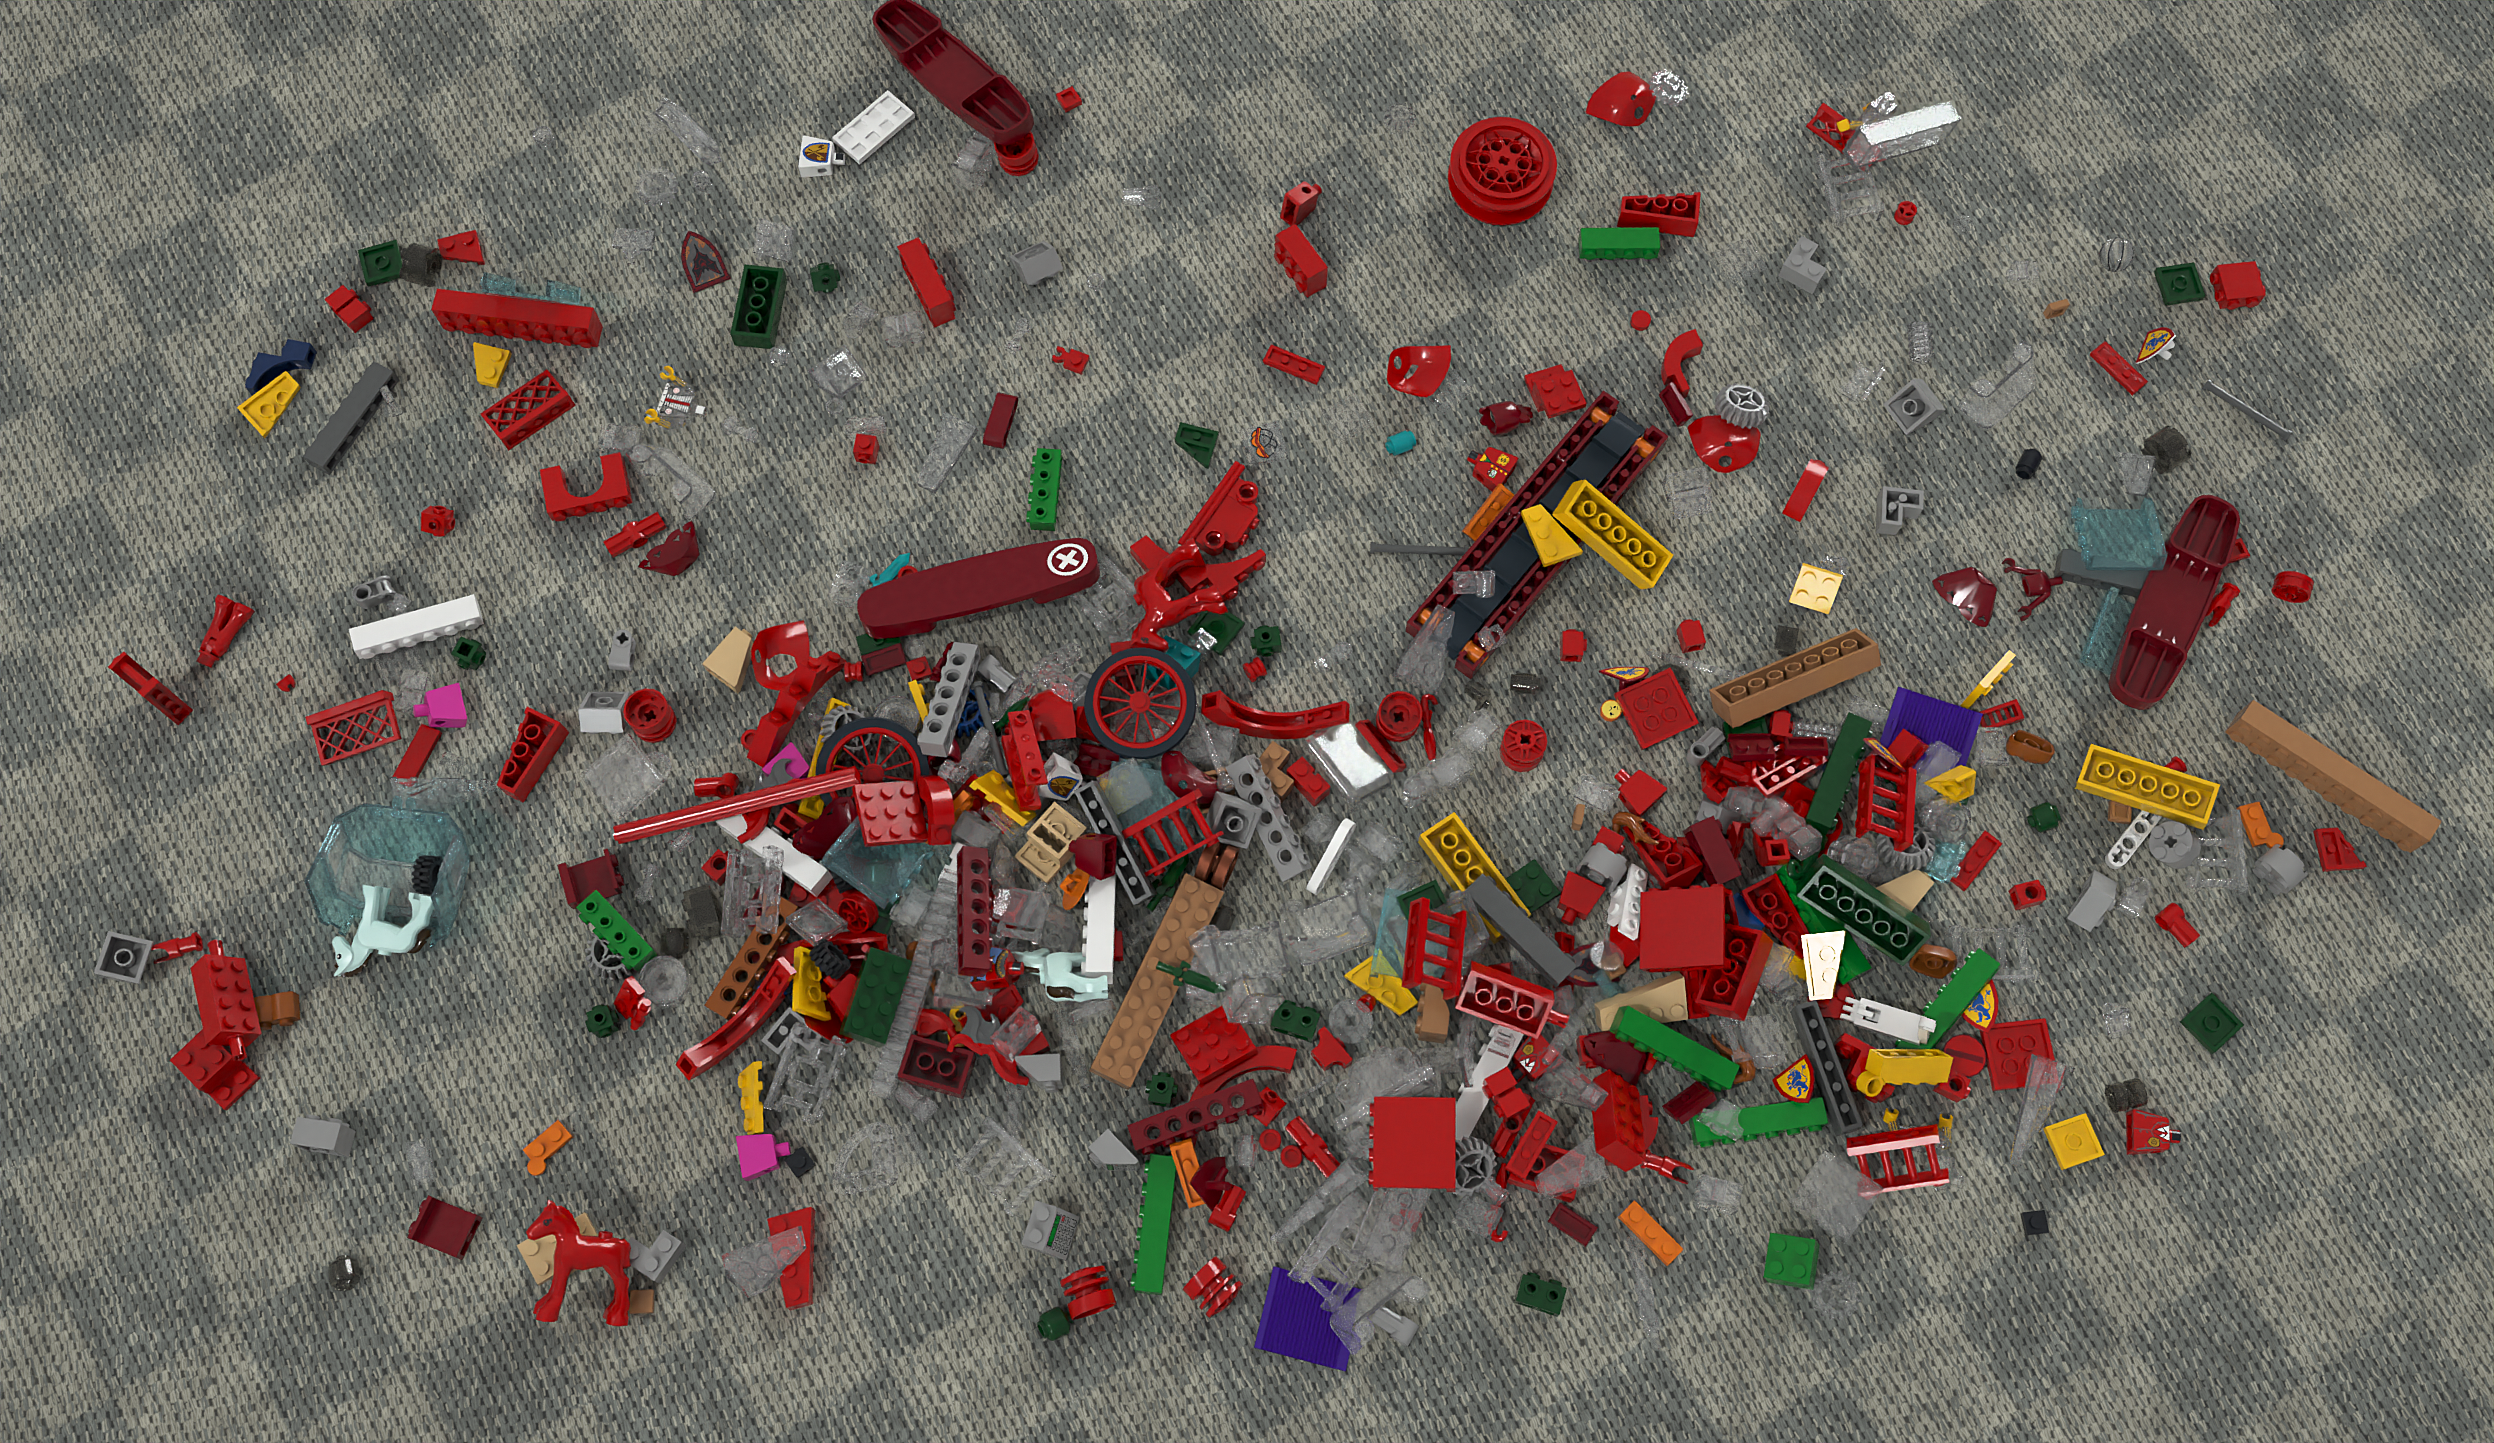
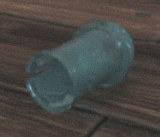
M1601 969L1594 973L1592 979L1603 990L1602 994L1611 998L1617 994L1619 990L1617 983H1613L1604 970Z

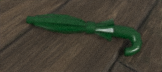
M1028 697L1013 704L998 722L993 723L997 737L1001 735L1003 727L1009 723L1008 712L1023 711L1030 700ZM978 726V736L983 741H988L987 732L984 733L983 728Z

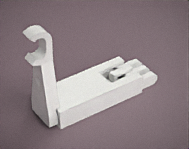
M1846 997L1845 1002L1853 1004V1006L1843 1005L1842 1010L1850 1012V1016L1842 1013L1840 1015L1841 1019L1853 1022L1854 1026L1918 1046L1920 1043L1927 1045L1930 1032L1934 1033L1936 1027L1935 1020L1862 997L1860 1001Z

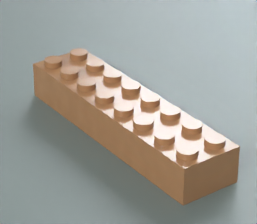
M1857 628L1709 689L1713 710L1732 728L1742 726L1748 721L1758 719L1767 713L1777 711L1781 707L1796 703L1800 699L1815 695L1819 691L1834 687L1838 683L1853 679L1859 674L1869 672L1881 666L1878 644Z

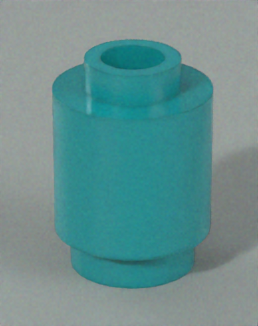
M1404 430L1387 437L1385 447L1389 454L1392 453L1393 456L1413 449V446H1416V439L1411 430Z

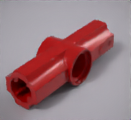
M656 512L639 522L632 521L626 524L620 533L603 541L612 558L630 548L643 546L647 543L648 538L667 527L659 513Z
M1526 1093L1524 1095L1530 1103V1107L1528 1110L1510 1119L1516 1122L1517 1129L1511 1130L1507 1128L1506 1122L1503 1119L1489 1145L1497 1157L1503 1159L1506 1157L1536 1101Z
M1300 1116L1294 1118L1285 1127V1130L1299 1145L1302 1154L1308 1161L1316 1165L1327 1180L1342 1168V1165L1328 1150L1324 1140L1317 1133L1314 1134Z

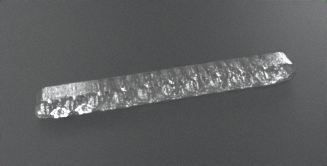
M944 868L940 876L886 1044L882 1048L869 1087V1095L891 1100L899 1081L897 1075L910 1036L915 1033L957 907L956 871Z

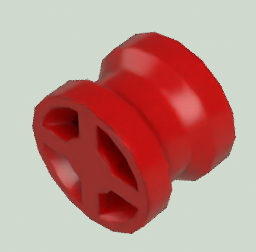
M1910 201L1901 202L1894 214L1895 221L1901 225L1910 224L1917 212L1916 205Z
M1255 657L1252 662L1242 665L1244 672L1251 682L1256 681L1259 676L1267 675L1266 668L1259 657Z
M857 661L854 664L850 662L844 663L846 682H851L852 680L863 682L864 668L862 661Z

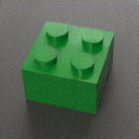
M1770 1233L1763 1278L1768 1283L1813 1290L1820 1245L1815 1239Z

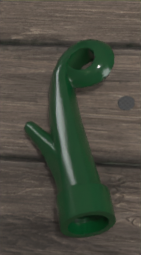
M1814 832L1808 841L1809 845L1800 864L1794 859L1788 862L1787 874L1791 879L1795 881L1800 880L1817 861L1820 852L1824 850L1828 842L1825 834Z

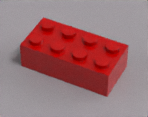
M918 237L897 246L901 265L933 327L935 328L954 320V311H956L953 302L954 297L951 291L946 289L943 275L938 274L935 260L930 259V252L926 243L922 244Z
M1725 923V957L1731 960V969L1707 970L1695 1003L1706 1013L1745 1021L1774 941L1764 931Z
M1609 1069L1589 1081L1596 1153L1624 1172H1627L1647 1161L1643 1135L1644 1128L1641 1118L1642 1110L1639 1101L1640 1093L1634 1085L1629 1084L1620 1075L1615 1074Z

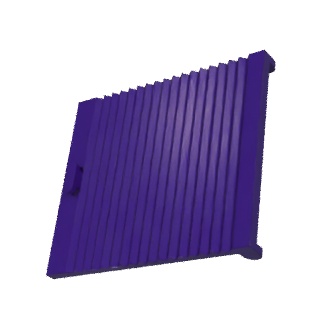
M1898 686L1879 742L1888 749L1903 728L1911 734L1913 733L1929 745L1913 769H1916L1917 773L1934 778L1959 765L1966 766L1983 714Z
M1273 1266L1253 1348L1346 1372L1364 1290Z

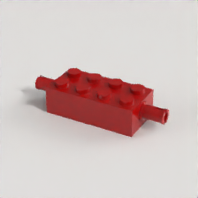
M216 939L208 942L210 955L204 954L190 968L206 1044L230 1046L232 1060L241 1061L247 1058L245 1047H248L262 1033L245 958L225 956L222 940L218 941Z
M1472 960L1466 974L1461 976V990L1459 996L1455 998V1009L1536 1039L1539 1038L1546 1022L1560 1026L1565 1029L1568 1023L1569 1015L1551 1009L1555 1000L1554 991ZM1444 969V974H1442L1441 979L1445 980L1446 969Z

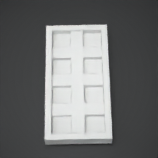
M887 90L834 135L832 139L836 145L860 165L914 119L915 114Z

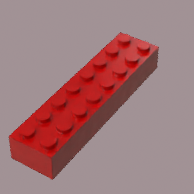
M445 289L436 290L431 308L442 328L450 332L459 330L468 334L476 332L483 333L486 336L501 335L508 339L517 337L526 341L541 340L548 344L558 342L565 346L575 344L584 348L598 347L603 328L593 307Z

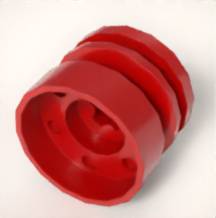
M1031 131L1014 144L1000 145L994 142L1000 166L1006 173L1012 176H1023L1033 171L1037 166L1039 155Z
M641 689L630 695L625 702L623 709L625 720L641 740L650 743L660 742L669 737L674 731L677 722L676 715L661 692L655 689Z
M1396 691L1388 694L1383 698L1376 714L1377 730L1385 739L1391 742L1400 743L1409 740L1415 735L1422 719L1420 702L1414 695L1408 692ZM1398 717H1401V718H1402L1401 721H1398V722H1395V721H1394L1395 718H1398Z
M1527 719L1517 720L1510 724L1505 730L1499 749L1500 758L1503 763L1511 770L1517 772H1529L1536 768L1541 762L1547 746L1545 731L1536 722Z
M1217 1256L1205 1264L1183 1288V1291L1192 1301L1201 1296L1205 1298L1199 1306L1201 1310L1205 1309L1209 1304L1211 1305L1206 1312L1209 1319L1228 1307L1237 1297L1239 1290L1243 1286L1240 1280L1232 1286L1229 1285L1235 1278L1234 1274L1227 1276L1225 1279L1222 1277L1227 1267Z
M1105 1266L1086 1267L1071 1273V1275L1060 1281L1062 1288L1071 1287L1063 1292L1064 1296L1076 1297V1299L1067 1304L1072 1320L1102 1312L1117 1304L1112 1289H1101V1286L1109 1282L1108 1276L1098 1278L1106 1273Z

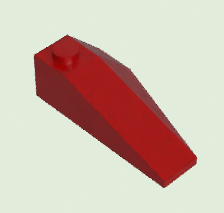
M1647 821L1641 823L1642 828L1650 838L1659 842L1658 845L1648 844L1641 840L1635 843L1632 830L1628 826L1623 827L1628 839L1662 891L1669 890V887L1687 889L1702 869L1703 863L1687 846L1684 848L1672 837L1668 838Z
M1775 873L1740 891L1750 911L1799 960L1804 958L1801 935H1808L1810 933L1777 874Z

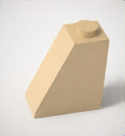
M734 627L702 664L706 671L738 694L741 691L751 659V648L753 646L751 638L753 636L745 629L741 631Z
M1914 870L1876 887V889L1909 911H1912L1935 882L1931 880V877L1926 872Z

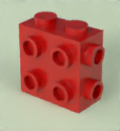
M2256 261L2221 264L2215 267L2210 274V283L2214 287L2215 300L2218 302L2220 309L2228 308L2232 310L2245 306L2252 308L2259 305L2266 296V289L2262 285L2261 272L2257 268Z

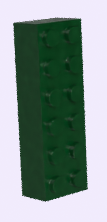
M1825 854L1818 858L1796 884L1797 897L1902 966L1931 937L1929 923Z

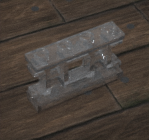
M1105 555L1100 559V577L1092 587L1071 594L1069 597L1074 602L1078 601L1081 604L1083 613L1095 620L1094 625L1100 632L1104 630L1108 635L1107 639L1110 643L1130 641V637L1126 632L1138 622H1141L1146 612L1142 605H1137L1133 597L1137 593L1134 585L1111 559ZM1107 574L1114 582L1104 589L1100 583L1106 579ZM1094 589L1098 595L1091 599V605L1083 595ZM1114 592L1123 602V605L1109 614L1100 602ZM1133 603L1140 612L1130 618L1126 612L1132 608ZM1120 618L1124 624L1117 629V634L1109 624Z
M774 845L765 846L760 858H752L753 852L746 849L741 851L728 849L721 934L731 938H741V936L746 934V925L755 924L756 931L759 933H777L779 904L781 901L782 866L784 861L783 849ZM762 865H766L765 874H760ZM747 867H752L751 875L746 876ZM760 882L759 899L749 900L750 883ZM757 907H762V916H757ZM743 909H748V917L743 918Z
M796 1021L793 1024L763 1108L768 1110L775 1109L781 1113L785 1103L804 1109L802 1121L810 1122L809 1124L814 1125L817 1120L821 1121L824 1115L825 1108L822 1106L824 1100H829L833 1088L830 1087L832 1079L836 1080L841 1067L837 1065L840 1058L844 1059L847 1053L848 1046L845 1045L847 1039H840L834 1035L830 1044L827 1045L811 1039L812 1029L805 1026V1023ZM803 1033L805 1035L802 1043L812 1046V1050L809 1056L799 1053L795 1061H793V1056ZM836 1045L838 1047L829 1072L826 1073L828 1063L817 1060L821 1050L832 1053ZM800 1062L820 1068L814 1086L794 1079ZM786 1075H789L786 1084L797 1088L795 1096L793 1098L784 1094L780 1102H777ZM819 1087H822L813 1114H810L813 1105L802 1101L804 1094L809 1092L816 1095Z

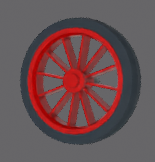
M1150 648L1126 649L1113 654L1103 661L1089 680L1084 701L1087 723L1096 739L1105 748L1117 755L1139 760L1161 756L1179 745L1193 724L1197 706L1193 682L1182 665L1171 656ZM1145 665L1141 691L1137 692L1127 667ZM1148 666L1162 670L1163 673L1148 692L1145 693L1144 688ZM1123 669H1126L1135 693L1132 695L1111 679ZM1166 674L1177 686L1149 697ZM1108 681L1128 695L1130 700L1102 696ZM1179 691L1180 707L1151 703V701ZM1101 700L1130 705L1105 716H1102ZM1149 707L1179 711V715L1174 725L1171 726L1149 709ZM1132 709V712L1115 733L1105 724L1104 720ZM1147 711L1170 728L1160 738L1156 739L1146 716ZM1137 712L1133 742L1118 737L1117 735ZM1140 714H1144L1154 739L1153 741L1136 742Z
M880 717L860 718L841 726L824 743L816 764V775L832 772L833 767L848 768V766L833 764L838 752L843 748L864 767L863 770L857 769L862 773L860 779H864L861 784L885 783L883 781L885 777L900 781H916L918 790V775H929L927 755L922 754L920 745L917 744V737L900 723ZM864 734H880L874 763L870 762L862 738ZM886 735L898 741L899 743L879 765L876 764L882 736ZM860 736L869 763L867 766L844 746L855 737ZM901 745L910 755V760L886 768L881 767ZM909 763L913 764V780L884 774V771ZM836 791L820 794L826 806L835 798L840 797ZM845 802V803H839V805H842V806L845 807V804H846L847 802ZM858 818V828H861V827H860L859 818Z

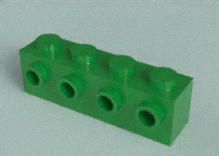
M1659 227L1581 228L1578 237L1579 258L1587 260L1595 258H1605L1607 260L1614 258H1625L1627 260L1634 258H1657L1660 250Z
M1037 448L1036 455L1032 457V467H1035L1034 474L1031 473L1030 486H1033V491L1029 492L1028 504H1031V510H1027L1026 522L1030 523L1031 530L1055 531L1062 452L1061 449Z
M597 890L576 907L581 912L578 917L586 925L591 923L595 927L592 930L600 940L605 938L609 942L606 946L614 955L618 952L623 957L621 962L629 970L634 968L639 972L658 955Z

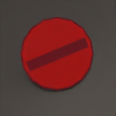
M1959 1034L1951 1037L1943 1047L1942 1051L1953 1057L1951 1070L1970 1078L1978 1075L1984 1069L1986 1052L1983 1045L1976 1038L1970 1035Z

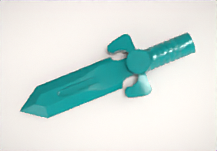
M910 553L899 555L880 574L879 580H876L878 578L877 574L869 577V581L873 584L872 587L891 581L898 574L899 570L909 563Z

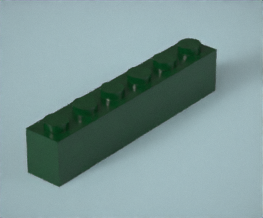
M1850 712L1847 714L1810 803L1808 813L1802 823L1803 827L1827 835L1829 830L1835 829L1838 822L1835 816L1837 812L1841 813L1845 804L1842 798L1844 794L1848 795L1852 783L1849 782L1851 776L1855 777L1859 765L1856 764L1857 760H1861L1866 751V748L1863 747L1865 743L1863 739L1871 738L1873 731L1870 730L1872 721Z

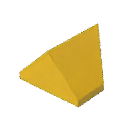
M1959 765L1924 782V784L1957 803L1974 795L1976 771Z

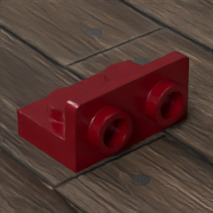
M1081 743L1079 745V756L1073 764L1079 767L1081 774L1112 780L1119 770L1120 755L1111 752L1105 747Z

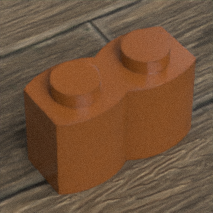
M288 991L254 997L261 1030H269L272 1028V1025L277 1024L280 1026H291L295 1021L300 1020L299 994Z

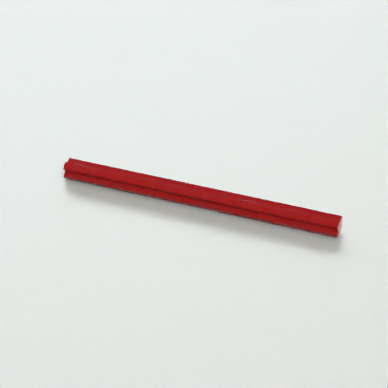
M856 766L615 825L613 827L615 832L613 836L615 841H618V844L852 787L856 784H861L860 772L856 769Z

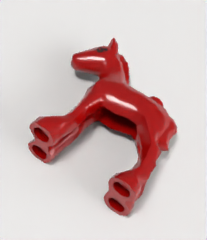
M1193 537L1188 539L1184 545L1178 546L1170 555L1159 560L1158 566L1155 569L1150 568L1146 574L1139 576L1135 580L1134 587L1137 593L1133 597L1138 606H1143L1146 614L1132 633L1130 648H1150L1166 653L1169 650L1168 642L1157 635L1161 629L1174 627L1187 617L1201 611H1209L1219 615L1228 612L1216 584L1174 601L1171 600L1169 593L1165 590L1169 578L1177 570L1185 567L1206 566Z
M548 1199L547 1207H544L543 1212L526 1230L527 1237L530 1240L535 1241L549 1235H555L556 1247L553 1254L554 1273L552 1284L548 1293L535 1303L533 1314H536L535 1319L542 1322L558 1321L567 1282L573 1269L587 1270L603 1267L612 1278L614 1284L613 1300L605 1308L603 1318L608 1325L627 1326L630 1307L628 1295L629 1278L623 1269L631 1267L629 1259L630 1243L625 1239L612 1237L613 1233L609 1231H599L598 1236L581 1235L579 1226H577L572 1213L563 1206H556L553 1201Z

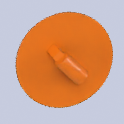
M1076 868L1073 874H1068L1060 884V888L1064 890L1062 905L1065 910L1072 909L1079 902L1087 887L1090 875L1079 868Z

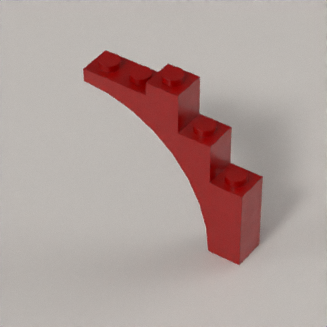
M1147 535L1130 546L1131 555L1146 573L1150 568L1155 569L1158 566L1159 560L1170 555L1158 547ZM1259 549L1253 554L1233 562L1206 564V566L1185 567L1177 570L1169 578L1165 587H1170L1175 582V579H1177L1186 591L1192 594L1198 590L1205 589L1206 585L1210 587L1216 584L1223 601L1227 599L1230 601L1237 596L1239 583L1244 582L1254 570L1257 572L1265 566L1266 554L1262 549Z
M828 651L818 658L810 656L800 662L792 683L780 690L774 709L761 717L747 758L762 768L779 753L786 736L805 706L830 678L844 668V663L847 661L841 658L838 653Z

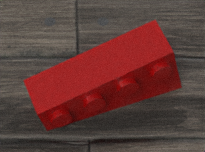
M1694 192L1693 195L1677 193L1676 196H1665V194H1658L1656 197H1648L1647 195L1622 196L1618 210L1617 227H1659V233L1694 237L1699 222L1701 192Z
M529 707L525 709V718L518 727L519 733L516 741L512 743L510 748L512 752L509 760H506L497 782V786L506 795L524 803L570 733L560 722Z
M807 1207L767 1219L785 1306L790 1311L813 1304L814 1225L816 1211L813 1207Z

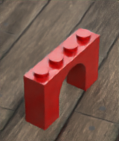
M618 452L600 456L604 476L603 483L597 492L587 497H576L568 493L565 473L560 465L540 469L546 510L551 520L564 521L567 517H582L590 512H604L612 507L623 508L627 504L632 503L625 460L622 454Z

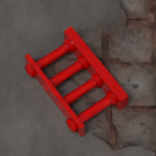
M124 651L115 657L108 666L109 669L177 725L193 711L192 708Z
M1029 710L1008 712L1007 715L1013 735L1002 736L1001 742L1019 812L1039 810L1041 808V801L1037 786L1048 784L1030 712Z
M1871 754L1865 760H1862L1858 767L1860 776L1857 819L1855 821L1856 837L1860 838L1867 832L1873 831L1893 838L1894 850L1902 852L1913 844L1917 770L1909 767L1906 769V772H1902L1899 775L1875 767V755ZM1874 775L1895 782L1897 793L1874 785ZM1873 794L1895 801L1896 811L1873 804ZM1872 812L1894 819L1895 830L1871 822Z
M1199 788L1121 831L1125 839L1130 836L1137 839L1152 866V869L1144 873L1146 877L1152 873L1156 877L1165 872V866L1205 844L1208 847L1219 842L1218 837L1224 834L1221 830L1213 835L1197 806V799L1203 796ZM1184 806L1190 809L1206 838L1197 844L1194 843L1179 815V809ZM1166 816L1172 819L1188 848L1177 854L1161 825L1163 823L1161 819ZM1148 826L1151 829L1154 828L1170 857L1169 860L1161 864L1144 836L1145 831L1143 829Z
M1421 897L1410 902L1401 987L1410 989L1421 985L1422 982L1444 989L1443 999L1449 1000L1459 996L1461 990L1460 979L1465 929L1467 927V911L1462 910L1447 916L1430 910V899ZM1428 919L1449 925V937L1429 932L1427 929ZM1426 940L1447 946V959L1427 953L1425 951ZM1423 962L1445 967V980L1424 974Z
M1934 1124L1847 1138L1848 1156L1857 1157L1863 1181L1857 1182L1858 1196H1874L1877 1193L1932 1185L1937 1187L1950 1183L1948 1168L1940 1169L1934 1146L1935 1143H1940L1938 1125ZM1923 1145L1926 1148L1931 1171L1917 1173L1911 1148ZM1901 1149L1903 1151L1908 1174L1894 1176L1889 1155L1890 1150ZM1880 1153L1885 1178H1871L1866 1154Z

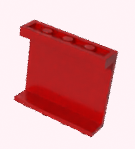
M1711 884L1707 888L1692 885L1689 886V889L1669 887V890L1661 891L1659 888H1650L1648 892H1641L1640 969L1647 973L1731 969V960L1725 957V896H1731V891L1722 884Z
M1374 1097V1103H1370V1117H1374V1126H1369V1139H1373V1148H1369V1162H1373V1171H1369V1184L1373 1185V1190L1378 1191V1188L1446 1189V1192H1456L1455 1098Z

